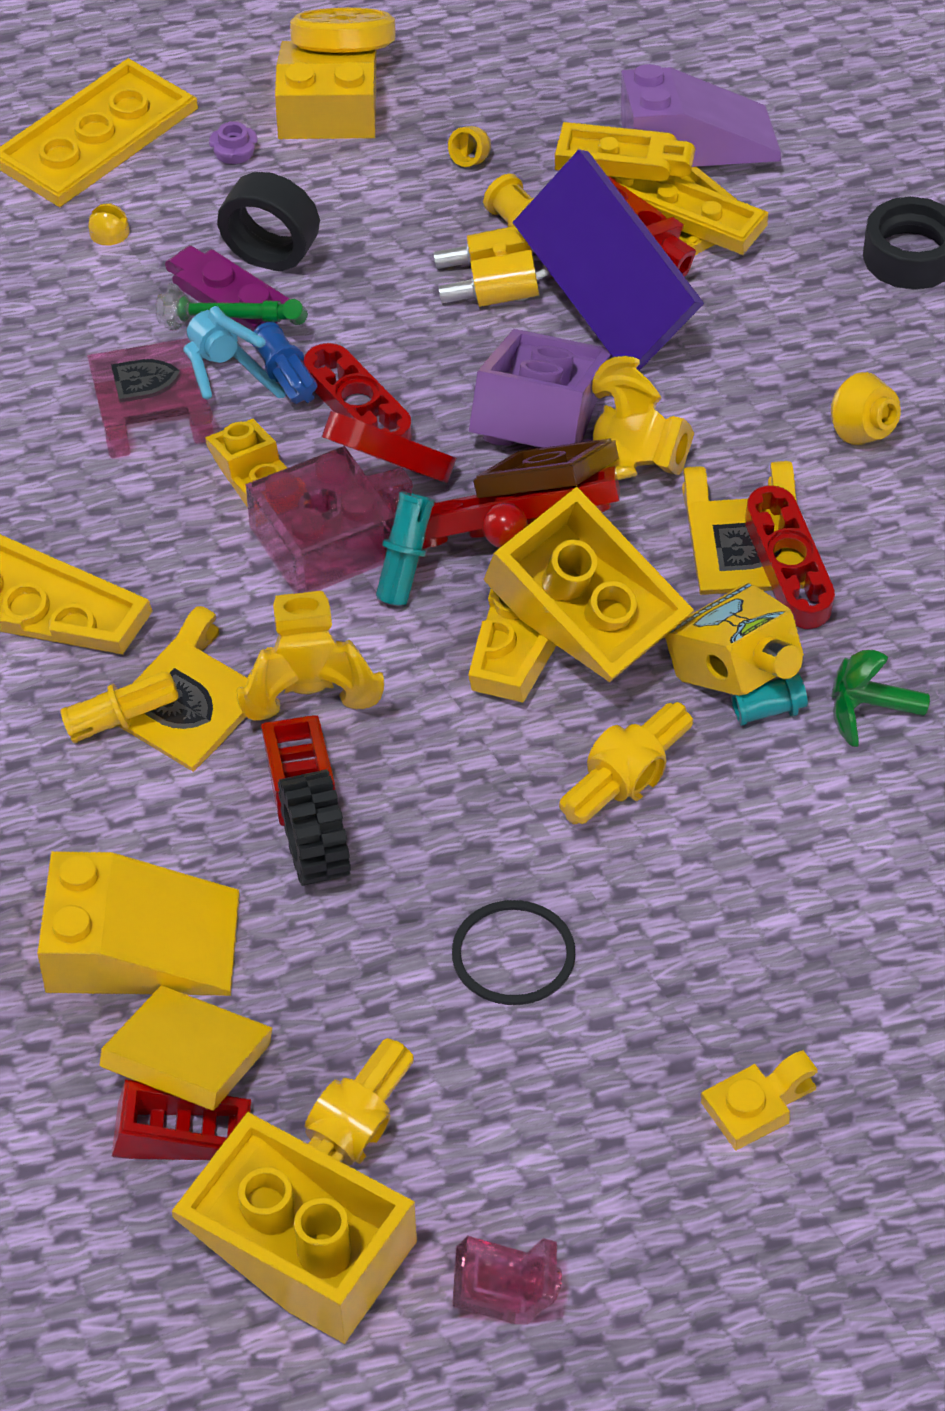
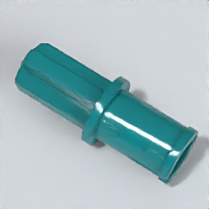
M400 491L389 539H384L382 546L387 548L376 592L377 599L382 602L397 606L405 605L408 602L419 556H426L427 550L422 548L432 507L435 503L434 499L414 493L410 495L408 492Z

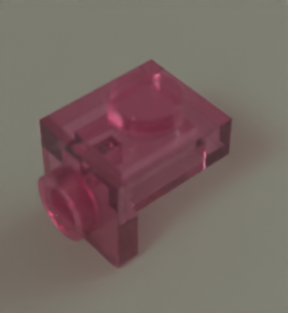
M467 1235L456 1246L452 1307L512 1324L527 1325L557 1299L562 1284V1271L557 1267L556 1241L542 1238L531 1250L524 1252Z

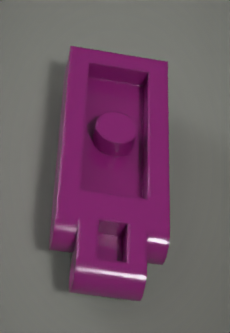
M188 245L165 262L167 271L174 274L172 277L174 286L200 303H263L264 301H280L284 304L290 300L213 249L203 253L195 247ZM231 318L252 331L259 325L267 323L263 319Z

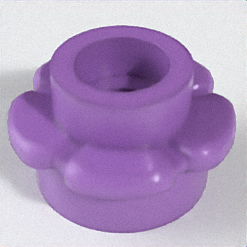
M235 121L222 124L209 137V145L214 147L215 156L221 162L227 164H239L249 160L255 150L254 144L258 141L254 130L246 128L244 124Z

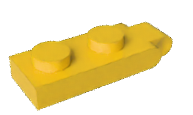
M563 122L555 151V170L559 171L575 152L581 149L589 151L607 176L665 181L669 176L685 177L691 173L696 149L690 142L678 141L671 133Z

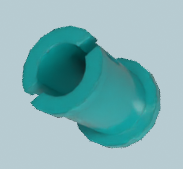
M799 673L790 679L778 677V679L770 680L745 695L737 696L730 694L733 710L741 726L746 725L747 722L789 712L790 716H796L800 708L808 706L805 685Z

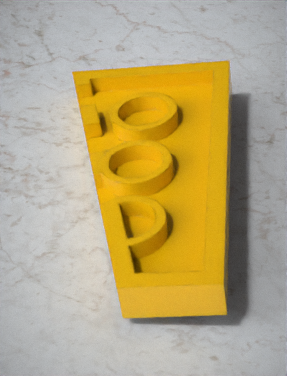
M0 534V632L124 654L153 612L149 599Z
M490 589L488 597L490 607L487 619L482 621L468 674L471 690L524 703L557 645L521 621L505 602Z

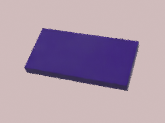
M578 149L512 222L611 356H629L639 359L638 371L704 305L702 299L589 151Z

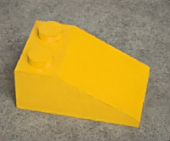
M282 41L276 63L275 83L278 139L375 138L376 50L348 53L316 52L301 49L291 41Z
M578 487L574 488L495 551L483 579L521 621L608 682L615 679L694 611Z
M51 851L37 951L45 993L152 995L162 985L186 995L231 996L239 890L113 852Z
M249 1112L242 1118L172 1209V1216L176 1221L288 1313L344 1344L417 1242L415 1201Z

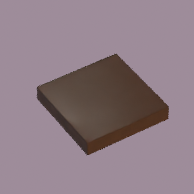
M609 438L517 451L478 474L473 479L477 498L576 486L619 459L616 441Z

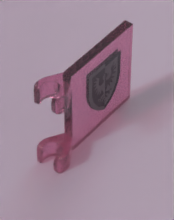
M188 338L87 355L107 448L111 458L130 455L126 426L130 424L188 415L193 440L196 444L206 442L205 437L214 434L210 405L207 400L203 399L191 360L183 351L184 346L190 343Z

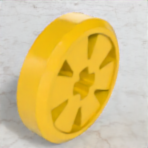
M340 7L304 11L298 13L290 20L291 42L301 49L316 52L348 53L377 50L389 46L396 39L395 18L386 11L371 8Z

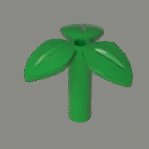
M862 650L851 655L850 659L844 658L836 672L837 677L834 678L831 695L833 698L837 697L833 707L834 720L841 736L852 747L859 746L854 712L858 705L865 703L924 716L929 708L930 696L928 693L870 681L888 660L887 655L876 650Z

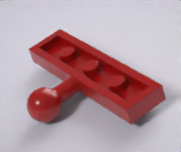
M615 466L604 468L576 486L477 498L476 495L434 503L422 548L442 545L448 541V536L469 532L470 537L473 538L486 537L492 545L500 548L576 487L601 512H605L611 508L610 503L618 502L620 499V486Z

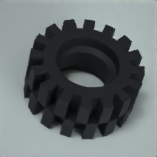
M325 769L279 779L278 793L282 805L281 813L285 823L284 829L288 837L289 850L292 854L294 867L301 886L350 876L351 865L349 861V848L346 844V830L343 827V816L341 808L338 806L337 793L333 787L329 771Z

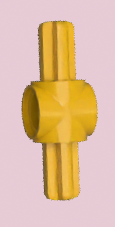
M675 702L674 704L667 703L642 726L630 724L624 729L620 725H613L605 730L596 740L587 759L588 774L560 799L559 808L565 814L566 819L572 824L587 823L613 798L617 801H624L630 797L638 801L643 797L640 792L646 786L650 785L653 788L657 785L666 768L665 751L692 727L693 718L687 712L686 707L680 702Z
M384 1039L354 1080L343 1078L340 1082L335 1079L327 1086L311 1109L304 1125L305 1133L310 1139L309 1145L346 1165H353L354 1162L360 1164L366 1158L363 1150L369 1142H378L390 1121V1110L385 1101L414 1062V1055L406 1046L397 1040Z

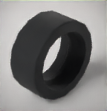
M253 172L240 177L219 208L217 226L221 237L234 254L248 264L273 271H285L296 267L305 257L317 237L320 225V217L316 205L308 194L290 179L271 172ZM246 207H257L270 212L284 223L291 236H279L265 230L253 220Z
M913 196L893 198L878 205L868 216L862 257L867 269L878 280L896 288L918 290L933 288L945 282V205L928 198ZM896 234H919L934 240L939 247L922 252L906 251L891 245L885 239Z

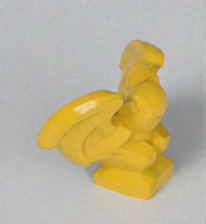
M619 356L606 360L594 375L592 392L598 399L605 396L614 397L616 410L611 406L604 405L603 413L594 425L593 441L609 438L615 440L619 459L605 468L615 466L618 480L635 477L637 475V466L657 464L665 472L680 475L684 469L694 437L691 425L684 418L676 416L665 419L655 410L657 403L662 397L653 384L637 370V366L640 364L639 359Z
M323 591L276 595L273 608L278 637L273 648L260 650L246 686L237 688V701L243 714L252 720L269 719L279 713L280 700L277 696L284 689V693L294 692L310 695L320 692L325 688H334L333 683L343 688L339 696L344 706L352 709H366L376 705L384 691L383 673L380 671L374 673L351 640L345 642L335 640L329 630L332 627L329 601Z

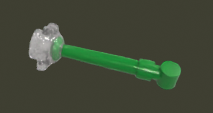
M169 283L167 292L159 293L156 300L157 321L159 324H164V327L168 328L171 333L181 332L182 327L191 316H196L202 311L210 310L213 306H218L229 318L263 319L264 322L289 320L294 325H301L308 317L307 309L297 299H290L284 304L280 301H264L263 303H191L189 297L174 283Z

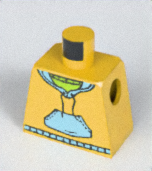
M749 582L744 583L694 612L665 636L675 674L682 682L737 696L748 694L775 677L782 679L792 678L800 670L804 655L791 610Z

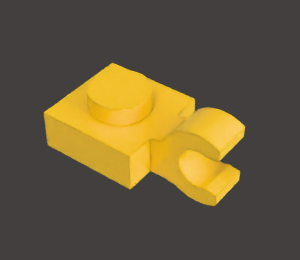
M804 1050L784 1059L766 1078L757 1065L753 1064L702 1091L701 1104L736 1151L789 1124L790 1110L786 1105L816 1090V1085L810 1077L817 1074L818 1069Z

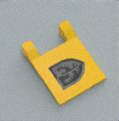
M771 462V477L768 479V486L782 487L788 490L796 500L792 462ZM705 467L684 468L682 493L687 510L700 595L729 593L746 582L754 584L763 591L772 590L745 526L748 498L709 501ZM770 509L762 510V512H768L771 515L775 524L774 532L777 531L780 515H773ZM783 548L774 553L778 561L787 565H795L804 560L803 555L792 548ZM805 581L800 583V589L804 588Z
M197 606L190 612L176 638L133 682H138L161 672H169L177 687L179 698L172 703L129 719L131 726L126 729L122 725L118 726L192 772L246 718L237 701V688L245 687L250 673L248 677L243 676L202 651L220 633L218 627L212 624L216 620V614L202 606Z

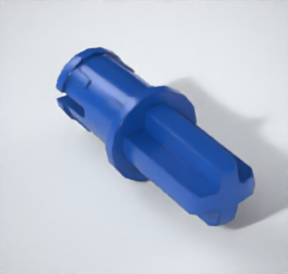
M267 322L259 325L253 332L264 338L266 343L262 348L253 346L265 361V371L268 377L279 382L293 403L297 404L303 400L306 403L311 402L315 398L313 392L317 389L318 385L304 364L305 356L301 349L290 344L277 323Z

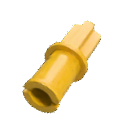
M161 672L120 689H117L115 684H110L107 686L108 691L86 701L61 708L60 712L66 731L75 744L94 734L122 725L124 729L130 727L129 719L176 701L179 698L178 690L170 673Z

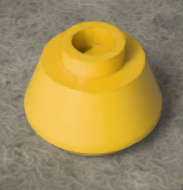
M859 372L846 379L835 392L831 404V419L838 436L846 443L852 445L866 444L887 437L895 429L901 415L900 401L896 392L879 377L868 372Z

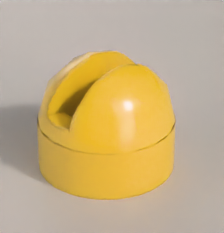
M476 126L458 128L452 132L448 140V152L451 159L462 167H470L482 163L491 151L490 137L486 131ZM476 148L475 158L468 157L470 153Z
M107 203L100 204L92 211L89 217L88 228L90 238L95 243L111 246L123 242L128 237V218L120 207Z

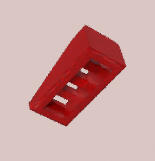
M318 715L261 724L279 823L282 826H285L281 813L282 805L278 793L279 779L326 769L329 771V776L332 778L335 789V782ZM311 739L310 744L278 748L277 744ZM314 757V759H307V760H301V761H294V762L282 763V762H285V761H292V760H298V759H305V758Z
M125 1079L118 1101L111 1156L126 1159L211 1160L246 1113H250L251 1099L226 1096L213 1111L140 1082ZM138 1115H150L149 1125L138 1124ZM164 1115H176L175 1129L163 1127ZM191 1115H203L201 1133L189 1132ZM216 1116H229L227 1137L215 1136Z

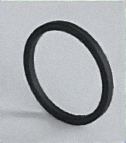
M505 900L479 908L462 922L453 939L452 961L460 980L476 995L498 1004L524 1005L540 1001L552 995L566 982L574 967L575 943L567 925L551 910L528 901ZM505 910L527 911L545 918L557 928L565 942L566 960L561 972L547 986L527 994L507 995L486 989L471 978L461 958V946L464 937L476 922L490 914Z

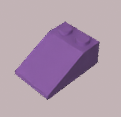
M645 64L632 70H621L622 128L671 133L678 141L692 143L696 149L692 167L781 161V151L765 105L671 67L662 68L658 65Z
M513 329L477 371L468 432L481 434L485 441L492 444L512 445L518 442L535 446V449L582 442L598 399L592 392L594 375L606 360L613 357L604 347Z

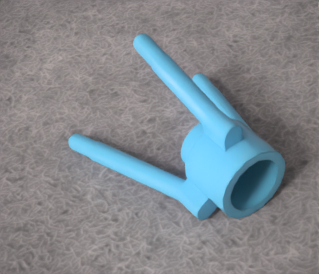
M213 306L210 310L202 311L193 317L187 328V337L190 343L184 346L183 351L191 360L203 399L209 400L212 397L210 382L203 359L222 363L232 357H235L277 398H284L286 396L283 388L274 379H270L266 371L237 343L238 336L250 344L262 348L266 343L264 338L227 317L218 306Z

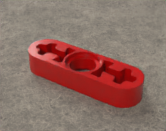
M323 343L307 351L304 357V364L318 385L314 392L334 412L377 428V416L379 414V422L385 427L382 428L383 430L409 440L412 439L410 414L346 348L334 343ZM337 368V375L339 379L337 382L336 375L331 369ZM353 394H364L371 398L369 402L362 405H351L344 401L346 397Z
M330 411L321 436L327 440L447 484L457 459L451 455Z
M769 485L757 488L750 494L747 500L745 526L774 595L779 602L791 610L796 627L804 629L820 627L831 616L835 590L794 496L782 487ZM770 509L773 515H780L777 531L774 532L775 524L771 515L768 512H762V510ZM783 548H792L799 551L803 555L804 560L795 565H787L778 561L774 553ZM805 581L804 590L810 601H817L816 605H809L806 599H799L801 582Z

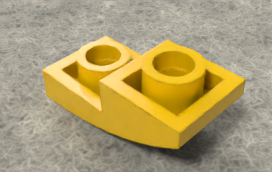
M253 418L245 422L232 423L226 426L224 430L205 437L207 447L218 467L257 521L306 502L303 483L279 459L276 441Z

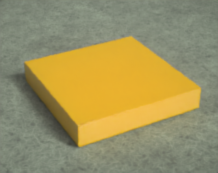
M161 985L101 1048L99 1066L214 1111L268 1048L271 1042L273 1027Z

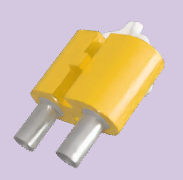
M515 226L467 235L468 243L466 246L434 252L437 269L470 263L473 275L471 280L438 286L441 303L474 297L477 299L479 307L513 300L523 301L529 297L540 296L537 280L544 278L549 273L544 264L541 271L535 272L532 249Z

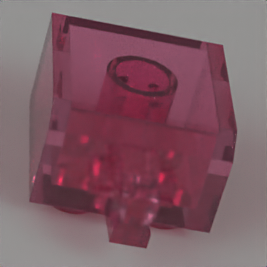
M342 446L246 484L249 526L294 594L320 591L384 564L387 548L382 546L383 540L390 537L400 491L412 494V480L402 467L366 476L348 449Z

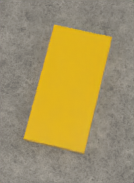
M127 58L0 146V171L56 206L61 207L197 110V98Z

